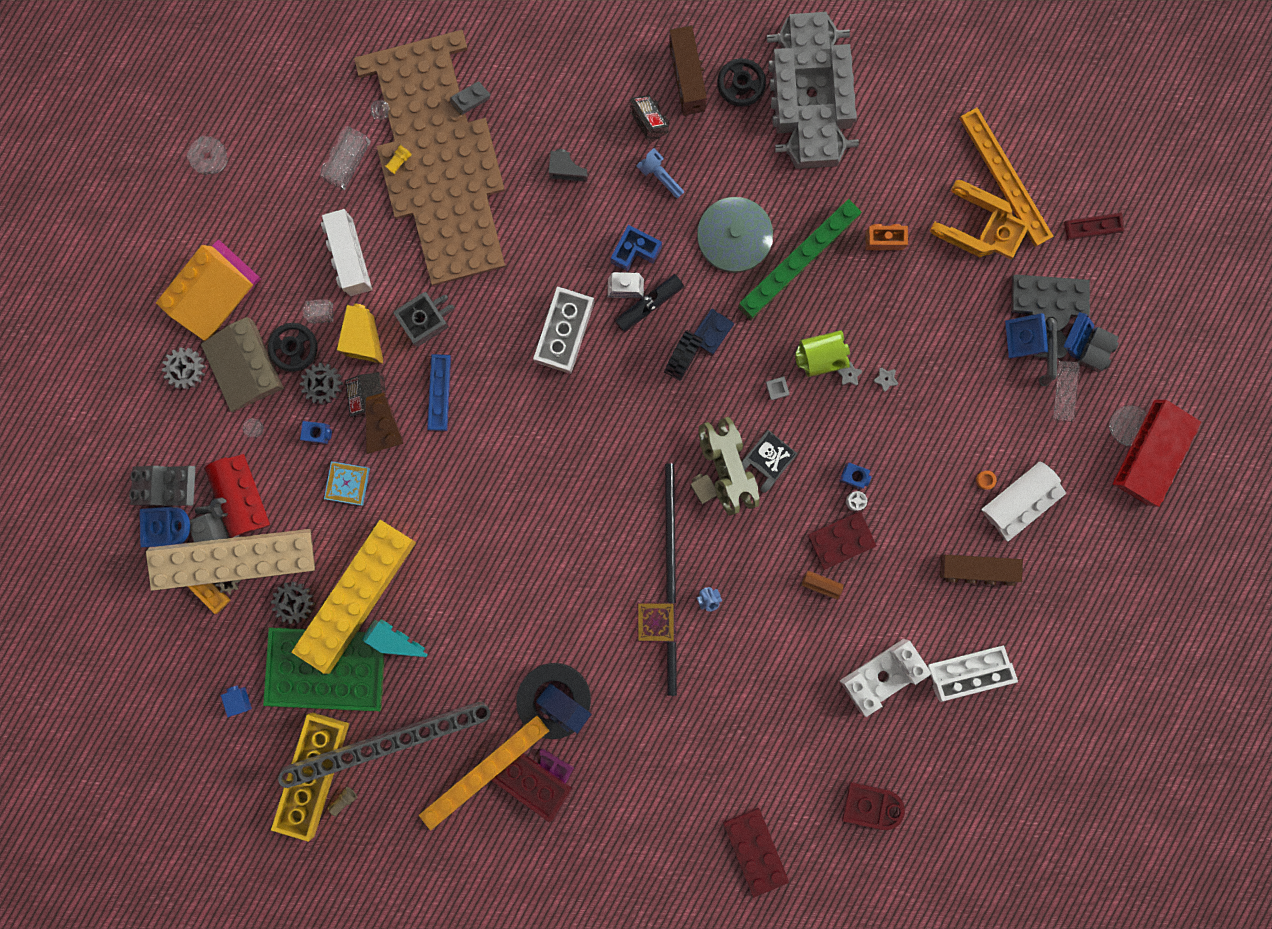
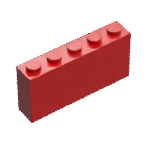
M1154 400L1113 485L1148 506L1160 507L1169 486L1173 483L1177 470L1181 467L1182 460L1189 450L1194 436L1198 432L1201 421L1168 400Z

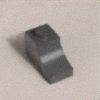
M564 149L551 151L549 177L551 179L587 182V169L573 163L570 152Z

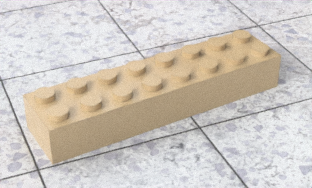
M311 529L149 547L146 551L151 591L315 571Z

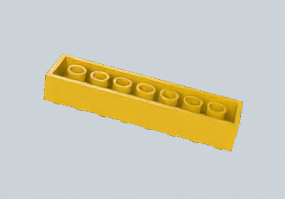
M379 520L292 650V653L322 673L330 674L416 542L382 520Z

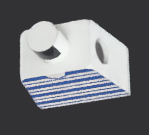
M611 273L608 278V298H643L644 279L640 273Z

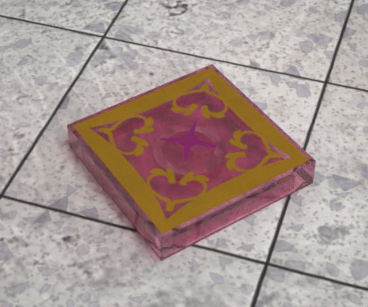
M637 603L638 641L677 642L676 603Z

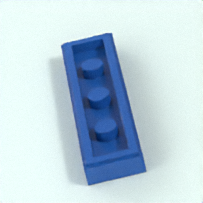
M431 354L427 428L430 431L448 430L451 355Z

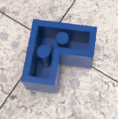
M628 225L611 256V264L628 272L636 255L653 264L662 248V242Z

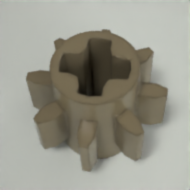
M234 580L227 584L217 582L215 586L221 587L220 593L227 591L230 595L233 589L238 590V585L235 583L240 582V580Z

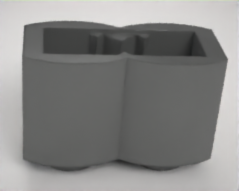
M1100 327L1093 328L1077 363L1096 372H1101L1103 369L1106 370L1111 362L1109 359L1111 352L1114 353L1118 348L1119 343L1117 341L1119 336Z

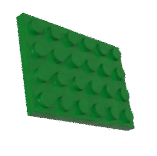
M269 627L263 706L381 711L385 653L379 652L361 640L366 632L357 631L330 674H324L292 653V650L306 629Z

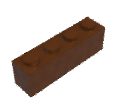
M941 555L940 578H946V582H958V579H965V583L977 584V580H984V584L996 585V581H1004L1003 585L1016 586V582L1022 583L1023 559Z

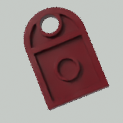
M849 782L842 821L879 830L894 829L902 822L905 815V807L902 799L896 793L883 788ZM892 807L899 808V814L896 817L889 815V810Z

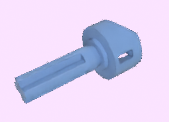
M653 148L647 154L646 159H643L636 166L645 176L653 173L678 199L684 191L665 169L660 166L664 158Z

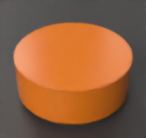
M982 471L976 477V484L982 490L992 489L997 482L995 474L991 471Z

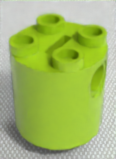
M842 330L800 340L795 353L798 368L804 369L808 377L849 368L850 363L847 355H850L848 344L843 343L844 335Z

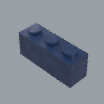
M549 683L536 701L542 706L540 711L567 732L572 729L578 734L592 715L551 683Z

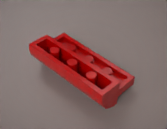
M244 454L230 458L225 457L204 467L215 499L224 498L227 501L221 504V509L223 513L228 514L222 518L230 538L240 537L252 531L270 526Z

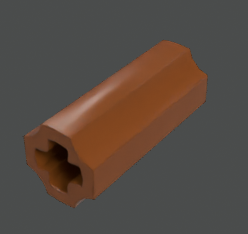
M807 570L801 586L838 600L843 591L844 584Z

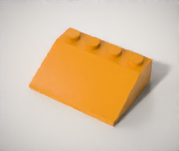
M201 245L157 300L156 304L171 318L206 341L218 330L253 287V284L214 247Z

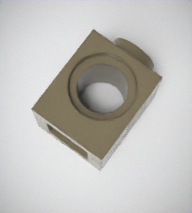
M701 473L692 479L693 483L690 486L701 505L717 496L715 486L708 475L703 476Z

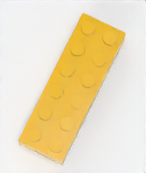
M314 712L308 714L292 764L341 748L350 723ZM325 759L322 764L328 768L333 765V762L330 759ZM305 766L302 769L305 774H311L314 771L311 766ZM334 773L290 788L284 787L271 830L308 842L314 838ZM288 774L287 781H291L294 778L293 774Z

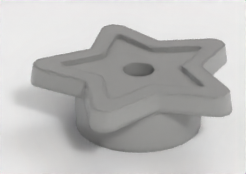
M849 362V368L837 370L842 377V385L847 383L858 385L857 377L862 373V370L855 369L852 362Z
M879 368V376L874 379V383L882 386L884 392L890 386H897L898 382L894 378L896 370L886 371L883 368Z

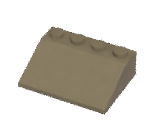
M245 317L228 325L201 344L232 413L284 389L255 322L250 318Z

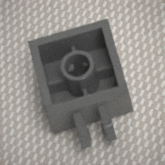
M424 292L393 312L417 348L449 328L443 317L452 312L455 307L452 304L446 306L441 311L437 309L438 306L448 300L447 295H442L432 301L429 295ZM421 316L425 318L422 323L419 322Z

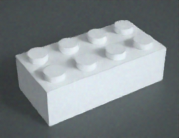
M345 209L322 215L324 222H321V226L329 239L326 240V244L334 257L331 259L334 270L337 269L338 272L336 281L339 288H342L350 296L371 291L372 287L353 219Z
M561 287L556 288L533 358L535 363L566 373H572L595 303L594 298Z

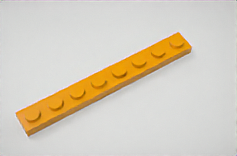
M978 107L962 115L959 118L1007 201L1010 203L1017 218L1030 224L1026 233L1033 245L1037 247L1054 237Z
M538 716L533 718L419 814V817L430 831L547 734L549 729Z

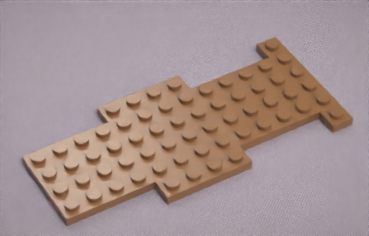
M463 30L354 58L360 78L378 74L395 140L394 142L377 146L395 218L400 219L414 215L432 286L506 267L487 198L488 195L505 191L487 120L483 118L468 122L466 114L461 115L449 102L453 95L460 92L450 55L468 50ZM399 145H402L412 156L406 162L404 161L395 174H393L385 165L395 155Z

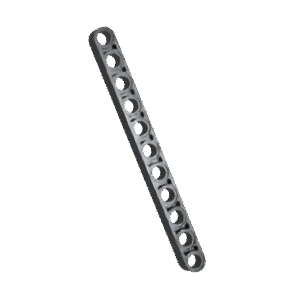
M476 702L283 767L280 771L278 782L282 787L290 788L483 723L489 719L490 710L486 703ZM478 708H485L486 713L483 716H477L476 710ZM460 714H466L467 720L460 723L457 721V717ZM442 720H446L449 723L445 729L438 727V723ZM428 727L430 731L427 735H421L419 729ZM403 733H408L411 736L406 742L400 740V736ZM383 740L391 741L392 744L388 748H383L380 745ZM364 746H369L372 748V752L366 755L361 752V749ZM344 753H350L353 758L350 761H344L341 756ZM325 759H330L333 765L327 768L323 766L322 762ZM305 766H311L314 771L311 774H305L302 769ZM289 772L293 774L294 778L291 781H287L283 778V774Z

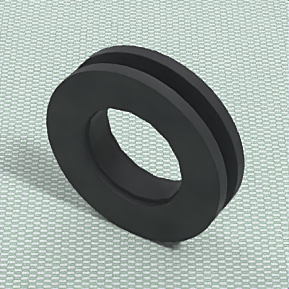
M548 663L535 668L524 678L517 692L516 706L518 715L524 725L538 716L549 729V732L542 738L560 739L573 734L574 731L571 729L567 732L555 721L548 720L538 713L534 703L537 689L545 682H562L571 690L574 701L588 712L591 706V693L586 680L576 669L562 663Z

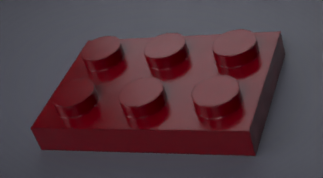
M861 511L808 534L823 570L877 546Z

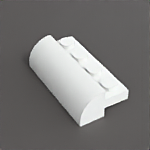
M1038 462L981 510L989 522L996 527L1003 539L1008 542L1062 498L1066 492L1059 483L1061 480L1057 474L1046 464Z
M1004 645L928 665L932 673L933 689L940 702L1018 682Z

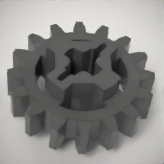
M319 363L318 367L312 364V370L305 369L308 374L301 376L305 379L304 382L300 383L301 386L305 387L301 392L304 394L308 393L305 398L308 400L312 399V402L315 404L318 400L321 405H324L325 400L328 403H332L331 398L337 399L336 393H342L339 386L343 385V382L338 381L342 376L336 374L338 370L336 368L331 369L329 364L325 368L323 363ZM318 372H324L322 375L316 374ZM320 381H323V387L319 384ZM320 393H326V394H327V395H324V396H317V395H319Z
M292 582L291 586L289 583H284L285 588L278 587L279 593H273L276 600L271 601L276 606L272 608V611H278L275 617L282 616V622H286L289 619V624H294L295 620L297 623H300L302 618H309L306 613H312L313 610L310 606L315 605V602L310 601L314 597V595L308 594L310 588L303 589L304 584L300 583L297 586V582ZM294 590L299 591L302 596L297 595ZM296 600V603L291 606L290 602ZM286 609L290 611V614H292V616L285 613L284 610Z

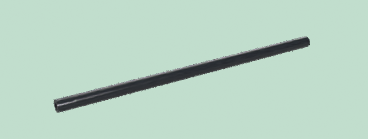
M668 463L665 464L666 604H673L674 641H667V696H677L675 464ZM666 610V617H667V618L669 617L668 610Z

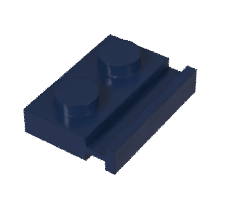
M712 308L694 334L703 338L700 347L713 356L735 323Z

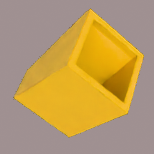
M355 303L353 306L347 305L337 351L347 357L383 364L374 316L368 309H365L364 305Z

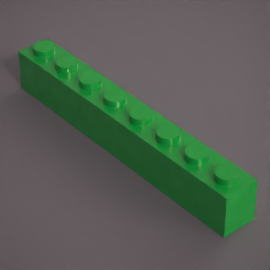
M850 199L842 204L739 303L738 309L751 321L859 218L862 212Z

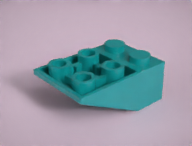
M382 619L379 622L374 620L361 638L362 641L381 653L427 657L428 655L424 652L426 648L415 641H412V643L408 642V636L398 630L393 632L391 630L393 626Z

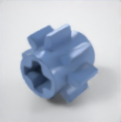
M710 587L702 589L699 593L700 596L697 597L701 610L706 608L707 611H714L719 607V602H722L718 589L713 591Z

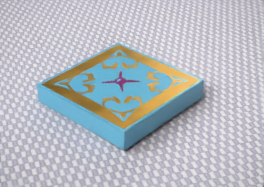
M331 461L324 499L363 506L370 468Z

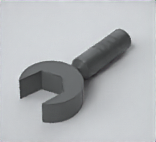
M224 498L213 499L209 506L196 507L195 513L198 515L212 513L215 518L225 517L228 514L223 513L221 504L227 501Z

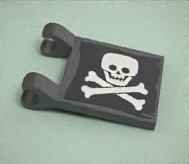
M767 430L741 463L744 471L751 464L768 478L760 487V490L766 493L798 453L771 431Z

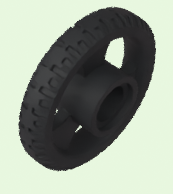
M738 58L727 62L722 67L718 75L717 87L721 97L726 102L737 107H747L756 103L763 95L766 87V78L762 68L757 63L746 58ZM742 67L751 68L759 79L752 80L750 73L742 70ZM730 70L734 73L732 87L725 89L724 77ZM744 80L746 84L739 85L737 81ZM749 89L755 92L752 97L747 99L736 98L737 94L744 95Z
M286 323L273 331L268 340L267 350L271 361L278 368L288 372H298L312 364L317 355L318 345L315 335L309 328L299 323ZM299 330L296 338L288 336L281 340L279 337L285 331ZM310 341V352L303 361L300 358L305 350L303 343ZM292 343H296V349L290 352L289 346ZM277 349H281L284 354L291 357L289 365L279 360L275 352Z

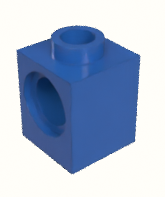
M308 421L302 422L300 440L328 444V440L332 436L330 425ZM320 428L321 434L315 438L313 432L315 429Z
M848 462L845 464L839 482L860 490L864 489L870 483L871 476L869 473L871 470ZM854 471L859 472L861 475L859 482L854 481L852 478Z
M237 685L226 689L227 693L221 695L227 717L252 709L245 687L239 689Z

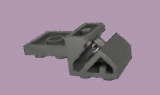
M134 466L130 475L132 481L129 494L130 505L193 506L195 466Z

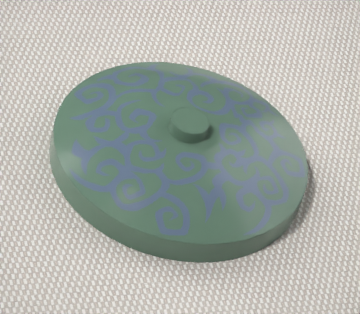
M729 197L715 202L704 212L699 222L697 240L702 255L712 266L725 272L740 273L753 269L767 256L772 245L773 228L767 213L757 203L742 197Z

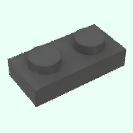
M478 81L453 95L449 102L463 115L489 100L491 94Z

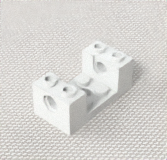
M902 639L841 679L840 683L859 712L867 717L883 707L880 702L909 683L916 685L932 673L911 641ZM881 671H886L888 674V678L884 682H880L878 679V674Z

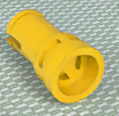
M399 145L395 155L385 167L395 174L403 162H406L412 154L402 145Z

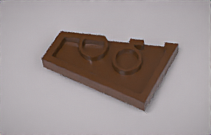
M385 392L366 397V454L403 444V438Z

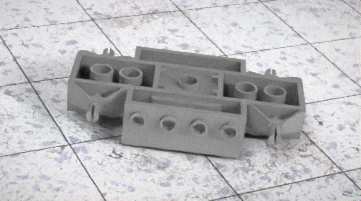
M827 12L789 14L780 33L767 35V43L778 42V45L782 48L774 49L772 60L768 62L769 72H772L770 91L774 92V97H771V107L775 109V115L772 119L773 127H776L777 133L793 132L788 143L775 144V153L786 152V154H789L796 169L838 166L847 148L859 147L858 139L847 140L840 131V129H851L857 120L850 44L834 45L838 38H850V30H838L827 15ZM813 89L816 91L817 95L815 97H809L807 95V90Z

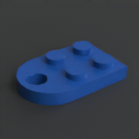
M179 507L140 509L141 547L182 544L187 539L190 532V520L183 509ZM179 522H181L182 525L181 530H179L178 528Z

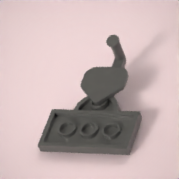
M1016 274L1012 276L1011 313L1030 314V316L1041 313L1045 315L1048 352L1033 355L1035 357L1047 358V375L1039 378L1041 386H1048L1056 379L1057 359L1064 357L1067 353V348H1064L1067 337L1060 330L1067 325L1070 317H1077L1079 312L1087 314L1086 317L1090 316V280Z

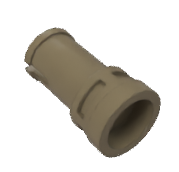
M346 787L327 809L333 816H337L347 805H350L351 802L357 799L356 793L351 788Z

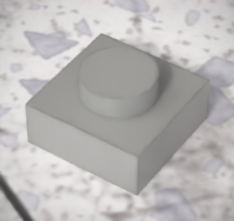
M785 377L765 382L771 401L790 395Z

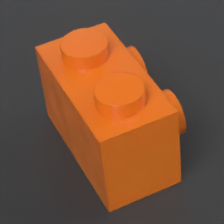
M873 224L869 226L865 231L866 250H904L908 245V226H901L900 224H892L890 226Z

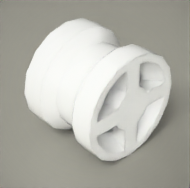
M860 491L852 492L846 498V505L853 511L862 510L867 505V497Z

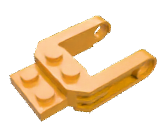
M956 180L951 189L955 195L992 212V215L979 239L953 227L949 228L943 224L936 223V221H934L930 232L934 236L977 257H983L996 252L1012 260L1030 224L1012 215L1009 202L965 181Z

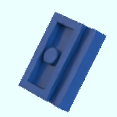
M1079 312L1064 344V348H1067L1068 353L1077 359H1080L1095 326L1091 319L1086 317L1087 314Z

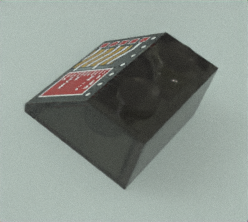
M650 95L634 97L630 99V113L648 143L650 144L669 132L670 123L665 115H661L658 102L655 99L652 100Z
M380 372L361 374L345 380L350 418L366 416V397L383 392L386 395L384 375Z

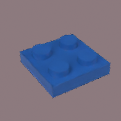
M1041 313L1005 321L1009 358L1013 359L1048 352L1044 314Z

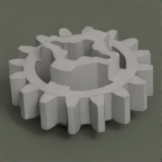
M180 347L179 352L172 350V356L166 355L169 360L162 362L166 365V368H163L162 371L167 373L164 379L169 380L168 383L170 385H175L178 389L181 387L188 389L189 385L196 387L195 381L201 383L199 377L205 376V373L201 372V370L205 369L206 366L201 364L204 359L198 357V352H193L190 348H187L185 351L184 348ZM188 357H190L194 361V363H190V359H188ZM174 374H177L180 380L176 379Z

